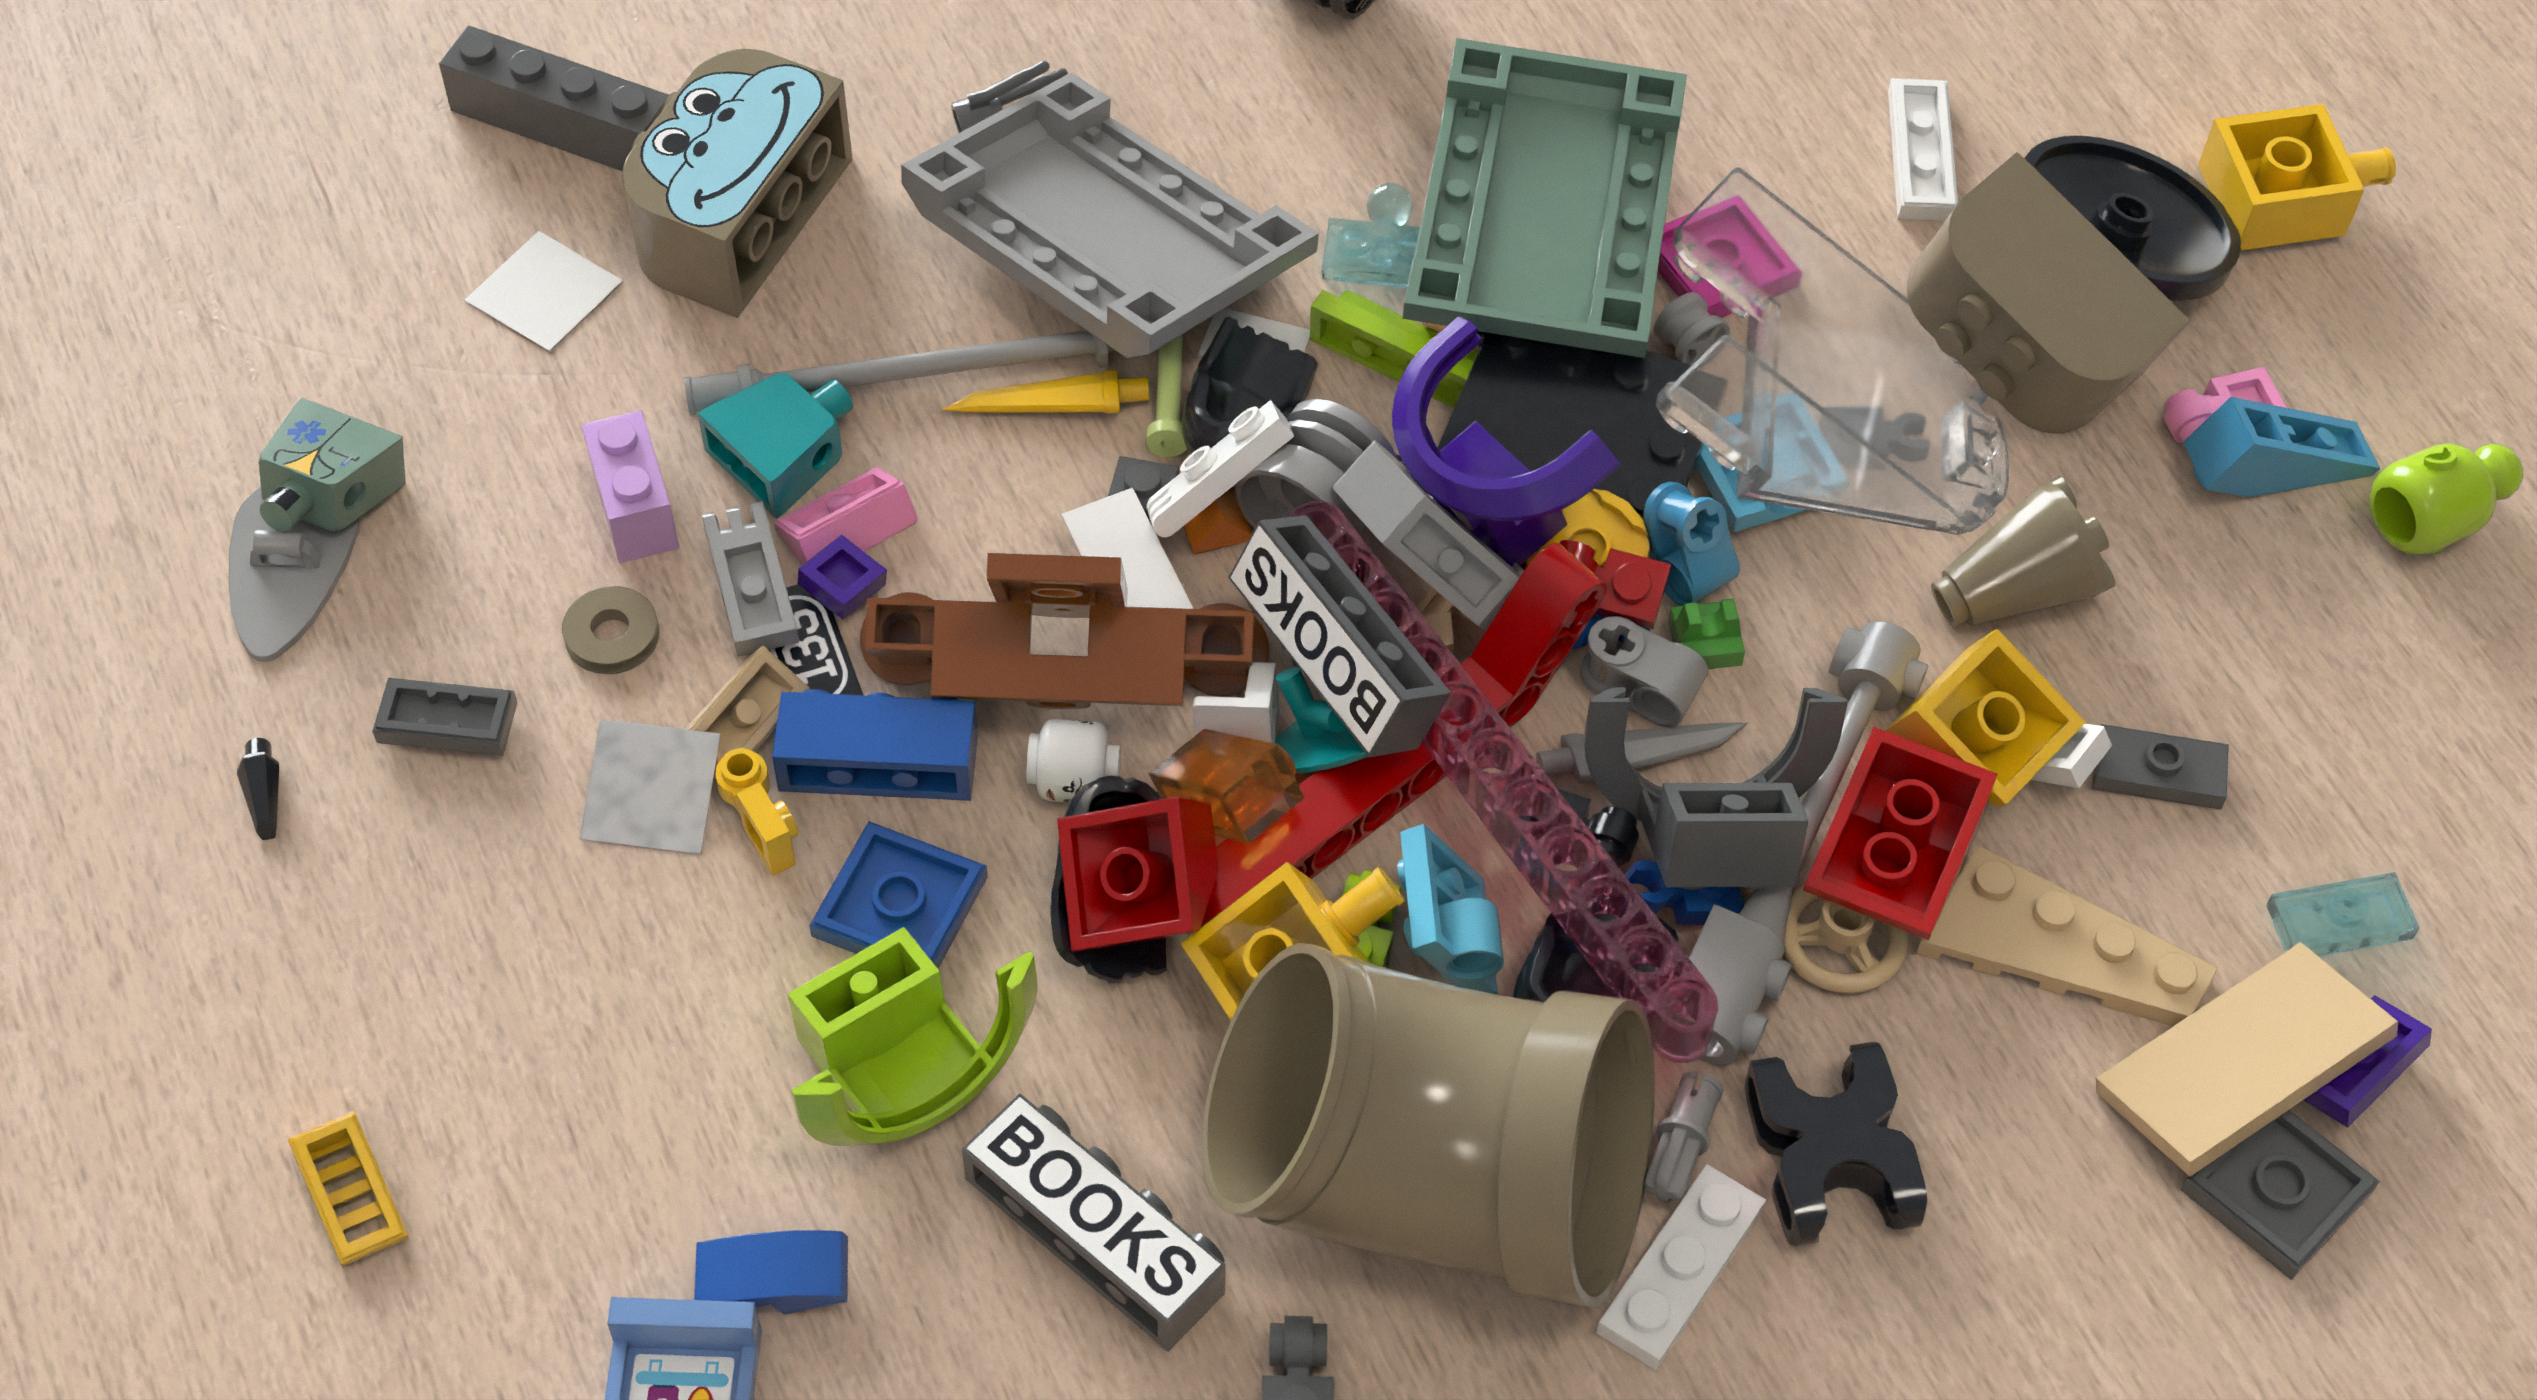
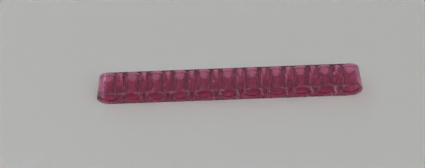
M1312 500L1299 505L1293 510L1290 517L1305 515L1309 517L1450 690L1449 698L1424 737L1422 744L1615 998L1634 1000L1641 1005L1648 1020L1653 1048L1663 1058L1675 1063H1689L1699 1059L1709 1048L1718 1013V998L1713 988L1343 512L1334 504L1326 501ZM1450 721H1459V722H1462V723H1465V724H1464V725H1451V724H1449V723H1447V722H1450ZM1496 768L1503 772L1489 773L1482 769ZM1533 816L1539 818L1540 820L1536 822H1527L1525 820L1520 819L1519 817ZM1569 864L1577 867L1579 870L1564 871L1556 866ZM1604 913L1612 915L1618 920L1612 922L1602 921L1593 915ZM1647 964L1654 967L1657 971L1643 973L1634 969L1631 965ZM1686 1015L1693 1018L1697 1023L1683 1025L1675 1022L1671 1016Z

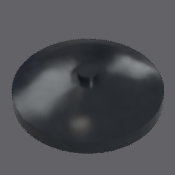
M2062 136L2041 142L2032 148L2025 157L2064 198L2170 301L2193 300L2214 293L2226 282L2239 259L2241 252L2240 235L2224 205L2191 175L2152 153L2105 138Z

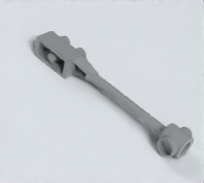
M1876 621L1866 624L1861 632L1847 626L1838 643L1830 664L1829 674L1839 677V686L1850 700L1847 705L1838 748L1833 759L1821 777L1808 789L1801 804L1808 818V826L1799 871L1873 710L1883 711L1894 708L1898 704L1901 695L1915 700L1923 683L1928 664L1918 661L1921 652L1918 641L1911 633L1900 626ZM1768 887L1766 889L1754 890L1739 914L1714 904L1664 1009L1657 1039L1658 1043L1703 1062L1715 1065L1731 1064L1735 1061L1739 1050L1754 1055L1769 1017L1757 1013L1764 996L1776 1001L1779 1000L1793 964L1781 959L1785 951L1783 940L1793 895L1792 887Z

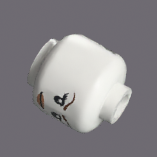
M1051 719L1044 723L1040 734L1030 733L1027 752V784H1036L1039 796L1043 800L1070 803L1082 786L1100 777L1120 776L1121 745L1109 744L1108 731L1100 722Z

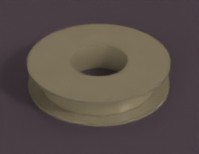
M606 586L591 590L572 603L564 616L562 633L570 657L579 666L594 673L617 674L639 666L650 657L659 640V625L655 609L644 595L627 587ZM608 620H620L628 625L626 632L617 639L603 640L594 635L595 629L601 623Z

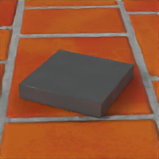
M2288 1110L2191 1177L2188 1176L2180 1190L2289 1279L2293 1280L2374 1192L2380 1181L2291 1110Z

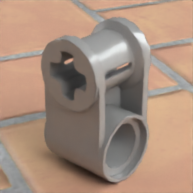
M1619 616L1603 618L1591 627L1587 640L1589 652L1584 656L1580 668L1581 680L1587 689L1597 695L1612 687H1625V698L1630 700L1629 709L1639 713L1651 723L1664 727H1673L1681 722L1708 675V666L1696 651L1688 646L1671 642L1636 625L1631 620ZM1620 635L1625 637L1622 648L1617 647ZM1602 666L1607 668L1605 679L1600 678Z

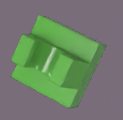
M1734 598L1724 599L1721 602L1697 604L1696 602L1687 603L1684 606L1671 607L1668 623L1673 642L1688 646L1696 651L1705 660L1708 669L1742 666L1745 648L1741 637L1740 621Z

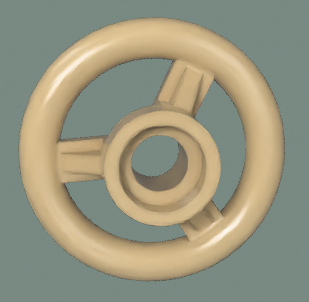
M1804 885L1793 892L1783 940L1785 946L1783 956L1787 962L1793 964L1792 969L1800 977L1824 990L1837 993H1860L1881 986L1900 969L1908 951V932L1885 923L1888 930L1889 943L1884 957L1879 962L1867 947V941L1872 932L1875 919L1825 900L1819 920L1812 923H1798L1802 911L1809 904L1820 899V897L1803 891ZM1838 925L1847 926L1851 930L1842 929ZM1826 945L1830 950L1844 954L1858 973L1848 974L1827 970L1813 962L1805 954L1801 946Z

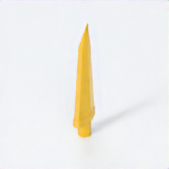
M1118 369L1104 370L1101 373L975 391L941 409V411L972 413H1120V403L1150 401L1148 377L1119 379Z

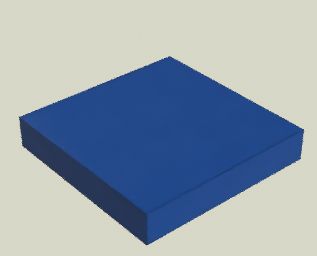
M868 821L809 925L811 937L857 954L904 927L934 965L939 968L988 878L987 866Z

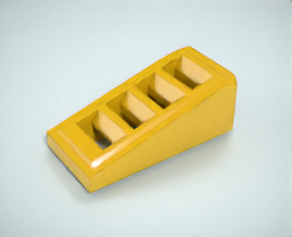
M355 1111L288 1138L292 1154L342 1267L409 1238ZM352 1146L355 1153L354 1156L317 1171L314 1161ZM362 1168L366 1178L329 1194L326 1193L323 1184ZM372 1191L375 1202L337 1218L333 1207ZM381 1214L383 1215L387 1224L386 1227L349 1243L347 1242L344 1230Z

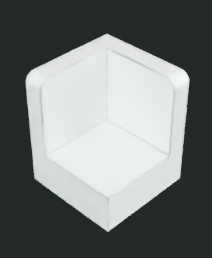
M1252 663V666L1249 668L1245 698L1197 696L1194 698L1192 713L1197 751L1273 753L1280 711L1276 663Z

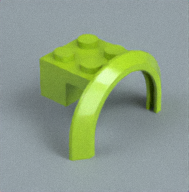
M904 927L787 993L797 1039L822 1071L791 1090L797 1117L806 1132L815 1140L833 1146H857L893 1142L921 1133L944 1121L967 1105L1003 1068L1014 1051L1031 1016L1038 990L1034 954L1028 951L995 971L999 994L998 1010L992 1028L981 1046L945 1003L939 969ZM846 1104L850 1107L852 1111L847 1110Z

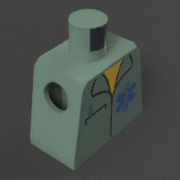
M301 398L295 404L260 453L258 461L262 500L264 501L260 505V514L271 528L280 532L289 531L300 519L329 531L343 530L406 483L403 436L305 398Z

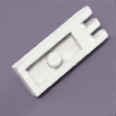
M1271 400L1260 409L1254 406L1242 412L1229 426V434L1212 448L1203 446L1194 451L1182 463L1180 467L1181 473L1149 498L1146 507L1153 529L1157 535L1161 537L1172 536L1294 437L1286 417Z

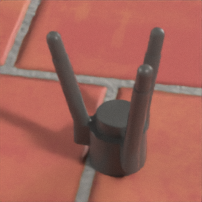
M1041 61L984 90L968 94L965 99L952 102L951 109L958 133L1003 110V105L1032 94L1068 74V71L1060 68L1039 76L1050 68L1047 61Z

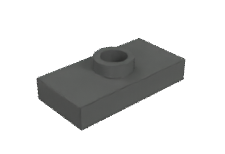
M388 677L372 731L376 743L503 756L518 702L513 690Z
M2100 724V726L2105 727L2112 747L2094 768L2093 789L2222 809L2227 798L2229 744Z

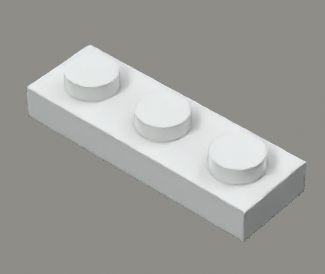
M1706 1164L1599 1321L1596 1334L1657 1371L1762 1214L1766 1199Z

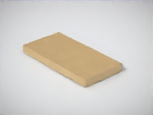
M2299 942L2096 1077V1093L2191 1177L2397 1037L2398 1021L2302 942Z

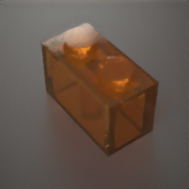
M1209 729L1200 731L1148 773L1161 799L1183 797L1210 803L1214 835L1247 844L1251 843L1305 798L1294 777L1296 773L1295 764L1289 754L1278 744Z

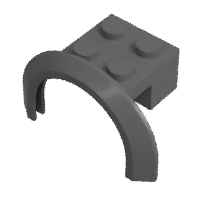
M1612 687L1590 698L1584 735V751L1589 772L1601 793L1615 807L1630 812L1636 820L1642 822L1666 887H1680L1687 890H1699L1704 887H1746L1761 890L1768 887L1796 886L1808 826V818L1799 797L1816 783L1833 759L1838 748L1848 704L1846 698L1818 688H1803L1796 725L1785 748L1770 765L1743 783H1663L1662 787L1653 784L1641 776L1626 758L1624 739L1630 700L1625 698V687Z

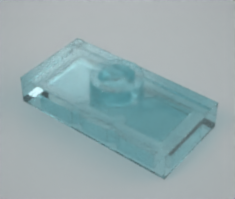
M2395 872L2275 893L2271 895L2266 905L2285 952L2299 942H2302L2317 956L2412 940L2420 928Z

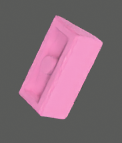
M875 467L779 518L774 525L778 533L804 565L840 535H843L862 551H865L913 525L917 521V515L905 484L879 467Z

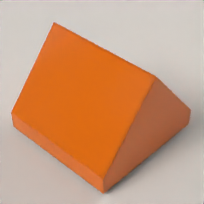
M1233 486L1183 526L1193 554L1246 542L1252 535L1248 522L1237 502L1236 491Z

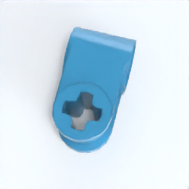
M1668 481L1655 488L1645 504L1644 522L1649 531L1656 560L1671 564L1665 593L1678 606L1696 603L1738 577L1740 572L1739 561L1733 549L1727 525L1726 511L1723 505L1710 497H1693L1690 490L1678 482Z

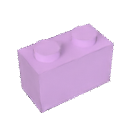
M642 410L582 424L592 472L619 564L679 549L670 502Z

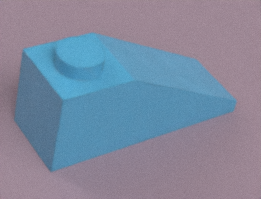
M2230 397L2183 442L2194 464V474L2206 490L2243 497H2254L2369 477L2381 469L2360 427L2355 421Z

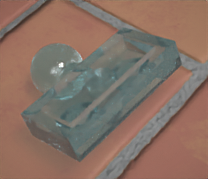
M1383 183L1372 190L1367 199V213L1373 222L1329 218L1322 263V279L1407 288L1420 227L1403 225L1410 218L1413 209L1412 198L1403 186L1396 183Z

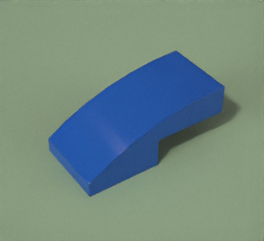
M794 1230L723 1237L696 1243L694 1300L755 1302L756 1308L772 1305L783 1315L847 1302L848 1236L842 1231Z

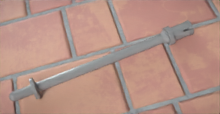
M1086 330L763 374L758 369H751L750 364L738 365V371L695 378L684 377L689 415H696V413L777 373L789 374L807 392H814L832 379L837 380L843 387H851L1087 354H1095L1096 361L1099 367L1102 368L1109 366L1108 352L1116 350Z

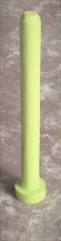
M1183 334L1159 348L1156 421L1147 427L1146 446L1150 452L1161 457H1175L1187 450L1183 439L1182 422H1180Z

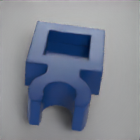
M1637 861L1624 876L1625 884H1641L1650 891L1642 892L1631 906L1632 912L1640 916H1654L1662 908H1673L1677 924L1705 925L1714 904L1737 914L1744 907L1739 887H1704L1699 890L1666 887L1658 865L1654 861Z

